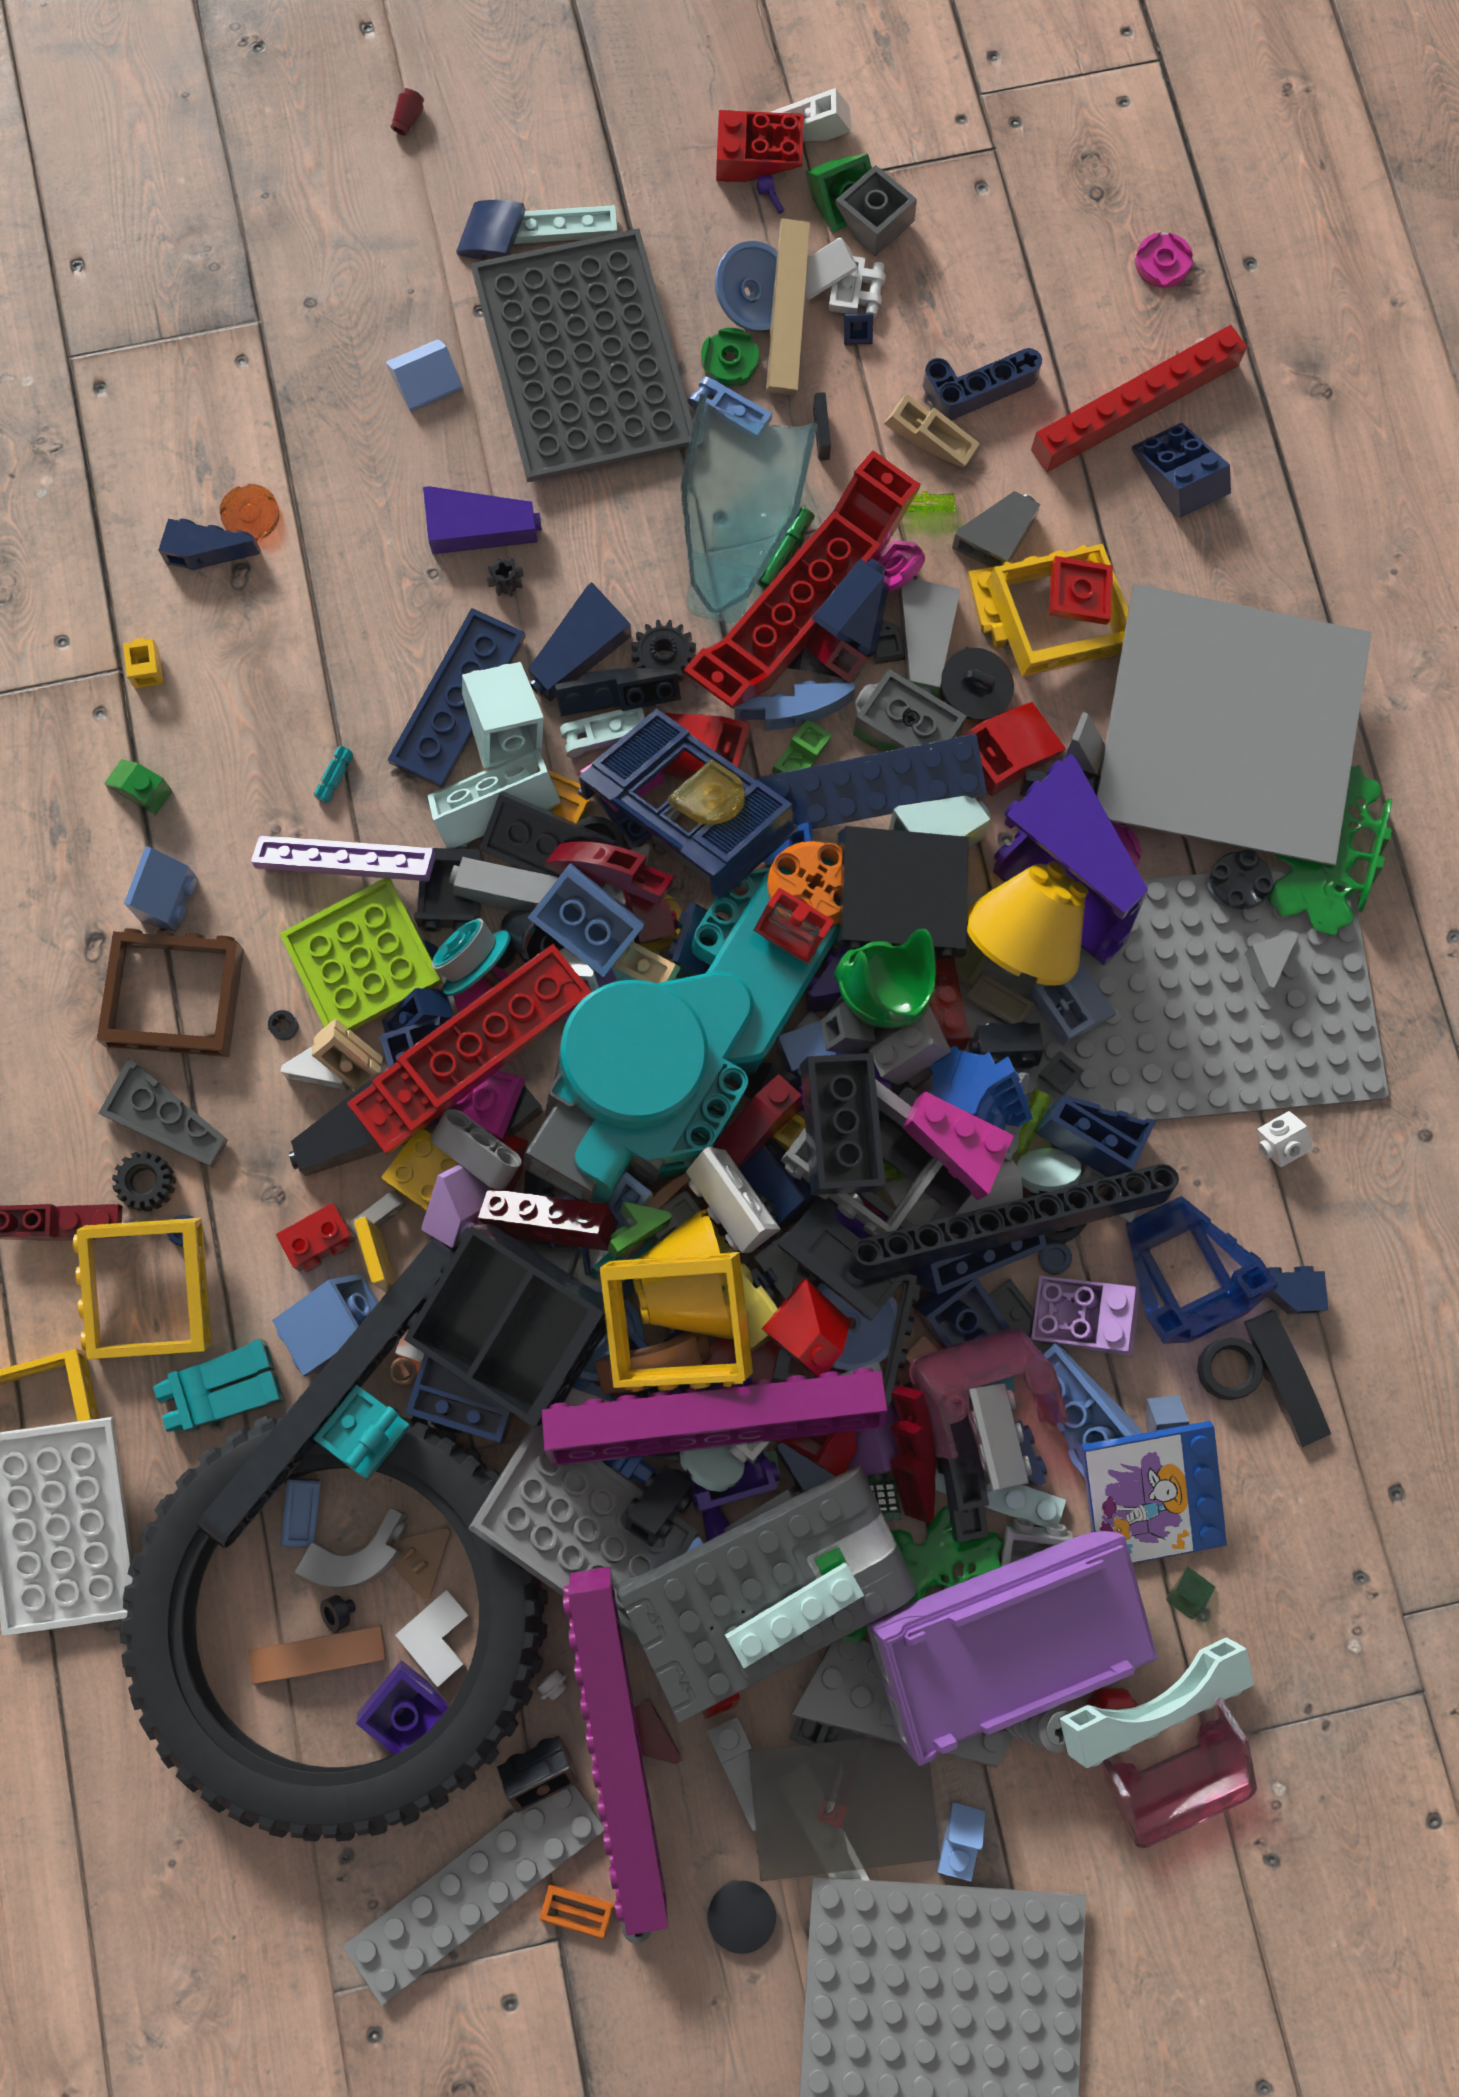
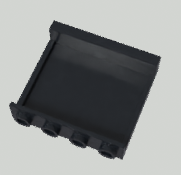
M845 826L838 833L837 845L842 846L839 937L834 941V945L844 946L845 951L856 950L876 941L888 942L892 946H901L908 941L909 937L916 930L926 929L932 936L934 953H937L938 958H955L957 954L966 949L969 837Z

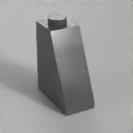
M1013 491L959 528L955 533L952 548L988 567L1003 566L1004 562L1011 563L1037 517L1040 504L1027 494Z

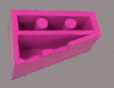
M926 1091L915 1099L903 1126V1129L932 1157L935 1156L955 1179L958 1178L971 1191L970 1194L977 1201L989 1195L1014 1135Z

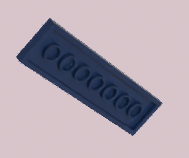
M976 733L753 778L759 780L792 804L793 824L798 826L809 822L812 823V830L889 815L893 813L894 808L900 805L960 796L976 798L988 795Z

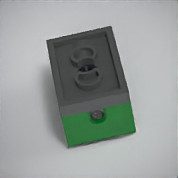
M888 669L879 683L866 685L859 693L855 701L858 714L855 720L853 735L870 746L876 745L886 752L960 737L967 716Z

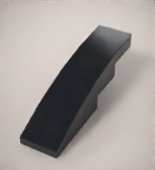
M1271 1309L1245 1321L1244 1325L1250 1341L1261 1356L1264 1378L1270 1382L1280 1410L1288 1418L1297 1444L1303 1448L1330 1435V1429L1308 1376L1275 1310Z

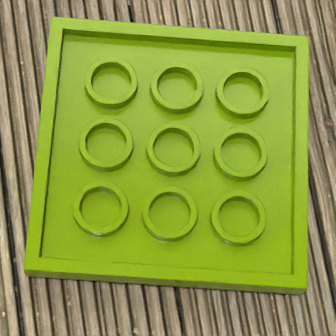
M383 878L279 933L324 1027L334 1019H337L346 1026L347 1030L354 1031L393 1010L415 988L431 990L444 983L439 972L432 968L433 960L392 879Z

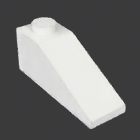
M836 88L771 111L772 113L804 114L803 142L827 141L851 132L850 107Z

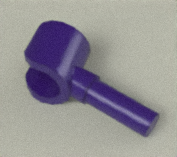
M771 175L757 177L758 182L756 185L759 195L768 193L778 214L784 212V208L775 192L773 177Z

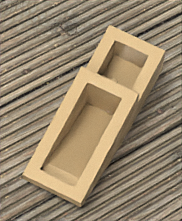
M908 394L897 403L884 423L891 430L917 447L962 468L966 466L980 444L937 409L927 410Z

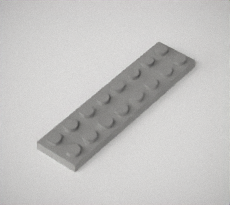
M576 1784L519 1813L515 1811L343 1945V1948L382 2006L605 1830L604 1824L600 1821V1818Z

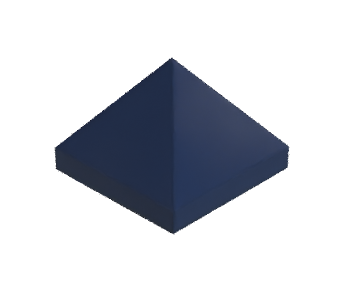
M844 314V345L873 344V314Z

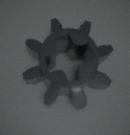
M498 558V562L494 567L488 566V572L491 575L487 578L488 586H496L497 596L501 595V593L513 596L516 588H523L522 580L520 579L524 576L522 567L515 568L513 558L509 561Z

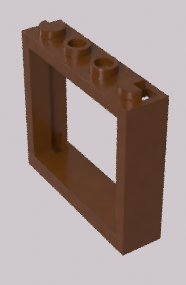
M125 928L124 932L113 931L97 1041L108 1048L229 1057L244 949L238 941H235V938L223 935L217 936L216 939H206L203 935L196 933H187L185 937L174 936L173 933L168 931H155V934H143V931L133 928ZM127 946L226 954L214 1037L115 1029Z

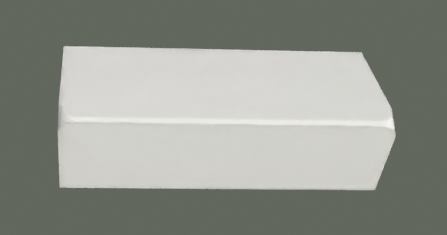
M837 238L807 258L805 296L808 300L857 270L850 248L842 238Z

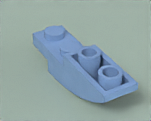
M835 680L828 684L804 681L800 684H794L793 696H788L785 693H775L770 697L756 696L734 708V719L764 720L765 731L798 727L803 725L807 719L811 722L817 721L842 709L853 701L855 683H847L844 680Z

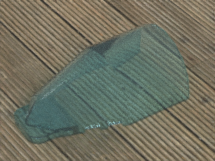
M699 395L680 483L689 573L686 605L692 614L731 624L738 622L745 614L749 595L798 514L817 423L812 422L803 427H786L751 421L716 409L706 402V395Z

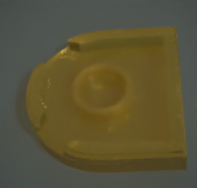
M711 759L668 796L670 805L696 822L719 824L734 818L741 811L745 803V792L738 776Z

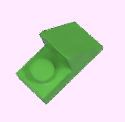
M623 1202L620 1212L631 1228L629 1229L627 1225L623 1226L611 1235L612 1240L608 1246L609 1253L614 1260L620 1258L668 1227L672 1215L669 1211Z

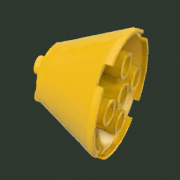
M1051 861L1048 865H1033L969 905L967 908L969 923L967 925V932L975 945L988 958L1008 972L1018 977L1022 972L1036 977V983L1066 984L1073 979L1079 969L1085 897L1088 894L1087 887L1065 874V868L1056 862Z
M706 1209L696 1212L637 1259L719 1254L720 1250L709 1215L705 1216V1213H707ZM725 1273L633 1279L644 1325L650 1323L651 1325L728 1340L734 1339L730 1303L726 1290L722 1288L724 1285H728Z

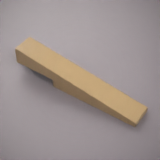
M784 218L780 221L766 392L794 396L798 390L810 222Z

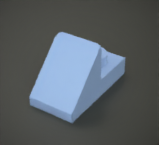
M956 1802L951 1803L937 1866L938 1873L967 1881L972 1880L978 1850H982L985 1810Z

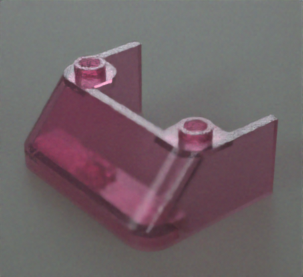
M1002 1330L919 1355L911 1362L909 1374L913 1389L922 1391L925 1395L931 1422L935 1457L948 1459L958 1457L950 1424L961 1421L967 1416L970 1409L967 1390L1023 1373L1025 1384L1032 1392L1039 1421L1053 1423L1069 1422L1057 1373L1023 1330Z
M1221 1697L1215 1700L1219 1719L1209 1720L1201 1725L1196 1736L1198 1745L1140 1772L1132 1763L1120 1762L1112 1765L1109 1758L1101 1763L1107 1786L1125 1826L1138 1848L1151 1847L1246 1802L1255 1794L1257 1785L1249 1740Z

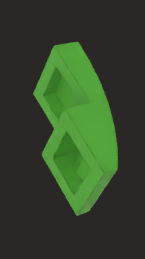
M807 719L791 739L789 747L773 765L772 773L777 774L812 767L831 740L832 734Z

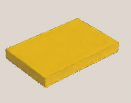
M366 1216L356 1219L354 1225L371 1282L387 1293L396 1282L382 1232Z

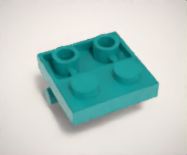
M356 1384L313 1439L368 1481L411 1426L399 1417V1413L390 1406L386 1407Z

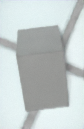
M1292 931L1253 944L1244 953L1261 994L1267 996L1275 988L1299 935L1298 933Z

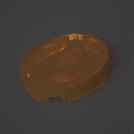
M247 484V486L241 488L237 486L231 489L224 496L220 504V515L226 531L235 533L236 531H245L254 536L256 541L267 537L275 530L280 519V509L274 495L268 489L257 484Z

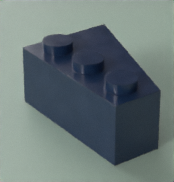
M1062 1095L1047 1110L1036 1134L1106 1177L1133 1171L1156 1120L1150 1118L1142 1120L1128 1116V1112L1121 1110L1116 1113L1102 1109L1099 1104Z
M771 1138L739 1170L755 1192L767 1196V1199L775 1204L773 1208L779 1213V1216L776 1217L777 1222H780L779 1225L797 1223L819 1196L811 1195V1185L803 1177L797 1179L785 1170L786 1165L780 1160L786 1151L776 1140Z

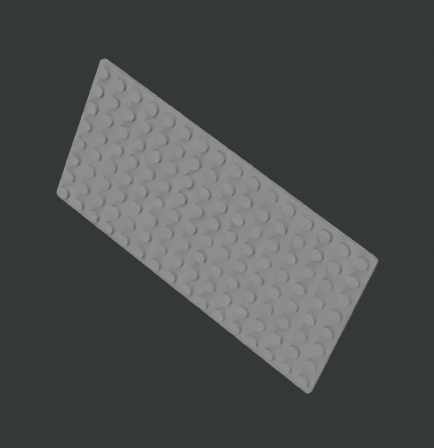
M1290 866L1269 868L1272 874L1273 887L1276 880L1283 878L1292 871ZM1349 869L1347 875L1352 878L1351 870ZM1211 873L1143 879L1148 892L1127 943L1104 966L1082 947L1079 963L1082 962L1116 1015L1064 1047L1036 1005H1034L1024 1021L1027 1023H1040L1044 1052L1037 1067L1030 1069L1013 1067L1018 1075L1024 1072L1029 1074L1031 1078L1026 1097L1030 1103L1029 1109L1033 1119L1022 1125L1020 1134L1037 1132L1047 1110L1061 1097L1060 1094L1038 1077L1040 1072L1059 1051L1084 1070L1064 1095L1101 1105L1100 1108L1116 1113L1119 1110L1128 1112V1116L1142 1120L1150 1118L1160 1121L1385 1099L1389 1092L1355 893L1352 892L1347 896V904L1353 913V923L1345 928H1340L1338 934L1333 936L1314 930L1307 910H1303L1298 915L1282 917L1278 913L1277 908L1271 905L1269 896L1263 903L1251 909H1235L1223 904L1212 891L1210 884ZM1337 885L1335 890L1342 892L1346 887ZM986 893L967 895V908L973 901ZM1294 931L1299 934L1275 988L1265 996L1260 993L1244 953L1253 944ZM990 958L988 959L982 972L1032 1001L1029 994L1033 987L1038 984L1036 983V977L1023 972L1018 977L997 965ZM936 967L935 988L929 1006L940 1029L944 1030L943 1035L949 1048L956 1045L958 1050L969 1053V1039L974 1038L977 1025H984L986 1023L1001 1025L1004 1023L965 1000V997L972 988L971 985ZM931 1075L930 1080L914 1091L919 1095L925 1091L930 1093L933 1076ZM891 1082V1091L893 1093H901L902 1089L905 1088L903 1084L898 1085Z

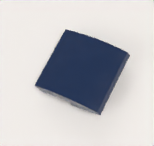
M481 200L474 202L456 250L457 255L483 261L486 255L497 258L510 255L526 211L524 203L507 200Z

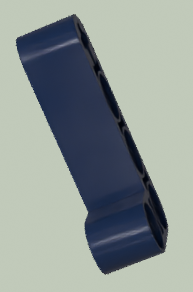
M1026 348L958 378L946 360L934 358L926 365L923 389L933 408L937 409L949 420H954L1035 384L1040 373L1042 356L1037 350ZM932 376H939L941 379H935ZM975 388V389H979L980 391L977 392V391H973V390H971V389ZM948 399H949V400H953L954 402H953V403H949V402H947V401H945V400H948Z

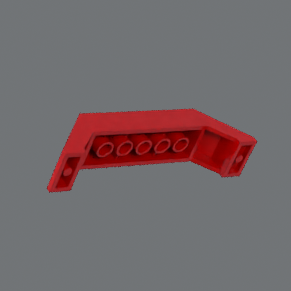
M872 450L854 471L851 481L833 512L724 639L706 649L703 647L686 666L684 673L732 709L768 691L805 648V645L819 626L818 623L812 620V617L860 559L869 562L871 558L877 561L881 557L920 489L921 484Z

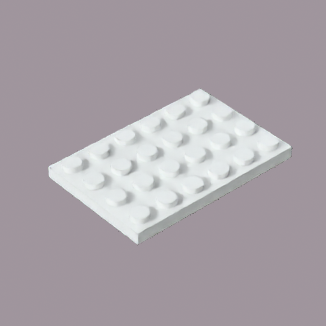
M114 1417L0 1432V1623L2 1636L125 1619L127 1617V1610L122 1608L124 1587L131 1584L133 1580L127 1574L133 1556Z

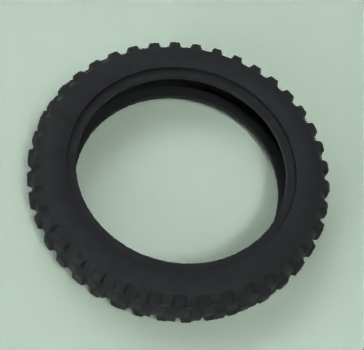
M265 1416L254 1421L253 1429L249 1431L243 1429L235 1431L226 1437V1445L221 1448L208 1449L198 1457L200 1465L197 1468L187 1469L175 1482L178 1489L174 1494H168L164 1499L160 1500L154 1510L158 1518L156 1521L147 1523L142 1533L140 1542L144 1546L141 1552L134 1554L127 1573L133 1580L131 1584L124 1587L122 1608L127 1610V1617L121 1620L120 1643L127 1644V1650L121 1655L126 1677H132L133 1682L128 1687L130 1699L134 1710L141 1709L143 1712L139 1722L148 1738L158 1741L159 1744L156 1747V1751L168 1769L176 1766L178 1771L175 1776L192 1792L201 1790L200 1798L206 1801L209 1807L218 1813L228 1809V1817L250 1828L255 1823H259V1829L268 1831L269 1835L283 1838L290 1832L291 1837L302 1838L304 1841H318L321 1835H324V1839L336 1838L337 1842L352 1840L355 1833L358 1836L366 1834L371 1836L379 1835L387 1831L388 1825L393 1826L402 1823L403 1826H406L420 1818V1811L424 1813L432 1807L437 1810L448 1803V1794L458 1787L465 1790L477 1779L474 1772L478 1771L485 1763L490 1765L499 1755L497 1745L502 1738L513 1735L519 1725L515 1717L524 1705L527 1706L533 1695L529 1685L535 1673L541 1671L544 1659L538 1655V1650L543 1644V1639L547 1638L548 1624L542 1622V1614L544 1613V1605L548 1604V1592L541 1589V1580L468 1529L498 1481L499 1473L496 1470L488 1472L486 1470L487 1466L480 1460L481 1455L472 1447L467 1450L463 1449V1446L455 1442L457 1436L443 1428L440 1432H437L435 1428L428 1426L427 1420L415 1416L410 1420L401 1417L411 1427L375 1472L401 1481L428 1499L454 1528L466 1550L477 1585L479 1626L472 1662L465 1680L454 1701L426 1734L398 1754H393L384 1759L349 1767L313 1766L289 1760L257 1744L232 1722L219 1705L208 1685L201 1665L197 1646L196 1610L203 1576L218 1543L201 1531L197 1524L207 1508L283 1418L276 1419ZM316 1442L287 1478H296L316 1471L349 1467Z

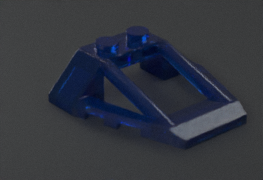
M1182 1196L1133 1219L1131 1223H1125L1145 1315L1163 1344L1192 1342L1248 1314L1278 1287V1283L1260 1257L1252 1251L1249 1253L1237 1243L1236 1238L1229 1233L1225 1234L1211 1223V1219ZM1190 1230L1221 1288L1180 1307L1150 1249ZM1207 1234L1241 1266V1268L1232 1272L1231 1278ZM1149 1277L1165 1304L1161 1308H1159Z

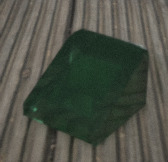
M1188 1566L1168 1594L1166 1601L1188 1618L1194 1619L1204 1611L1215 1586Z

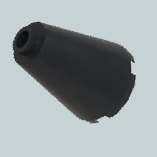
M515 910L504 916L500 929L510 934L509 944L525 963L552 944L559 951L564 948L562 944L528 919L532 911Z

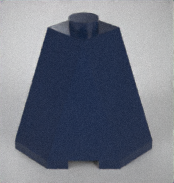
M873 558L869 562L860 559L814 614L812 620L840 640L850 644H857L856 649L860 652L873 656L877 651L891 579L884 573L887 568Z

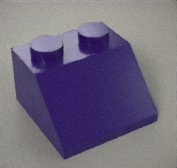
M400 1660L358 1711L356 1724L396 1755L426 1734L443 1716L449 1705L425 1678L404 1661Z

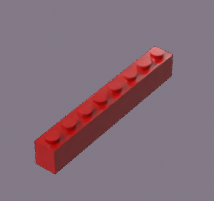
M1229 325L1039 430L1035 434L1031 451L1047 473L1236 368L1243 358L1247 345L1233 326Z

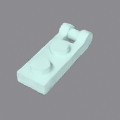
M642 707L625 711L620 709L563 724L560 727L562 738L566 739L567 742L565 745L567 756L574 758L587 751L614 745L645 719ZM586 732V738L578 739L577 736Z

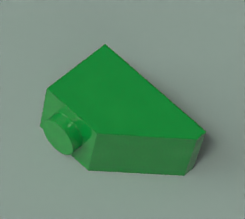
M123 759L120 760L104 783L105 786L154 815L158 813L172 793V789L164 778L139 763Z

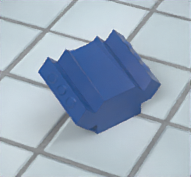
M955 1045L950 1048V1053L929 1066L933 1076L930 1094L1002 1130H1005L1006 1125L1019 1127L1033 1119L1027 1104L1028 1099L1023 1093L1024 1088L1019 1083V1075L1015 1072L1009 1057L995 1064L990 1052L985 1055H978L958 1050Z

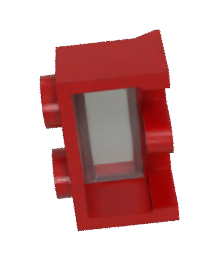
M779 887L766 905L753 931L791 953L794 957L809 964L833 925L834 920Z

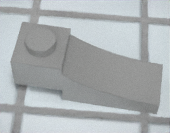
M738 1716L707 1731L753 1833L783 1818V1813Z

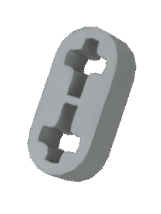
M394 1190L349 1223L348 1228L356 1239L359 1240L354 1225L356 1219L366 1216L374 1225L380 1227L406 1206V1201L397 1190Z

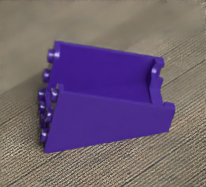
M1070 754L1062 762L1057 760L1048 770L1045 779L1041 782L1035 781L1028 788L1025 794L1026 797L1020 802L1014 801L1005 811V825L1010 829L1016 826L1020 830L1016 833L1015 840L1009 846L1004 844L994 855L996 862L993 873L1006 882L1033 865H1048L1051 861L1062 865L1066 870L1065 874L1076 882L1082 883L1088 889V894L1085 897L1081 947L1104 966L1127 943L1148 888L1078 761Z

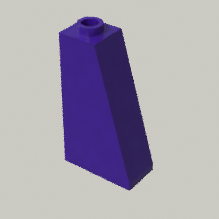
M431 486L423 487L428 541L432 554L538 542L536 531H542L540 512L534 513L531 501Z

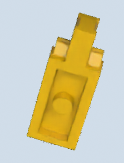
M998 566L969 571L968 581L980 630H983L984 634L990 633L993 648L1005 647L1008 639L986 583L993 569Z

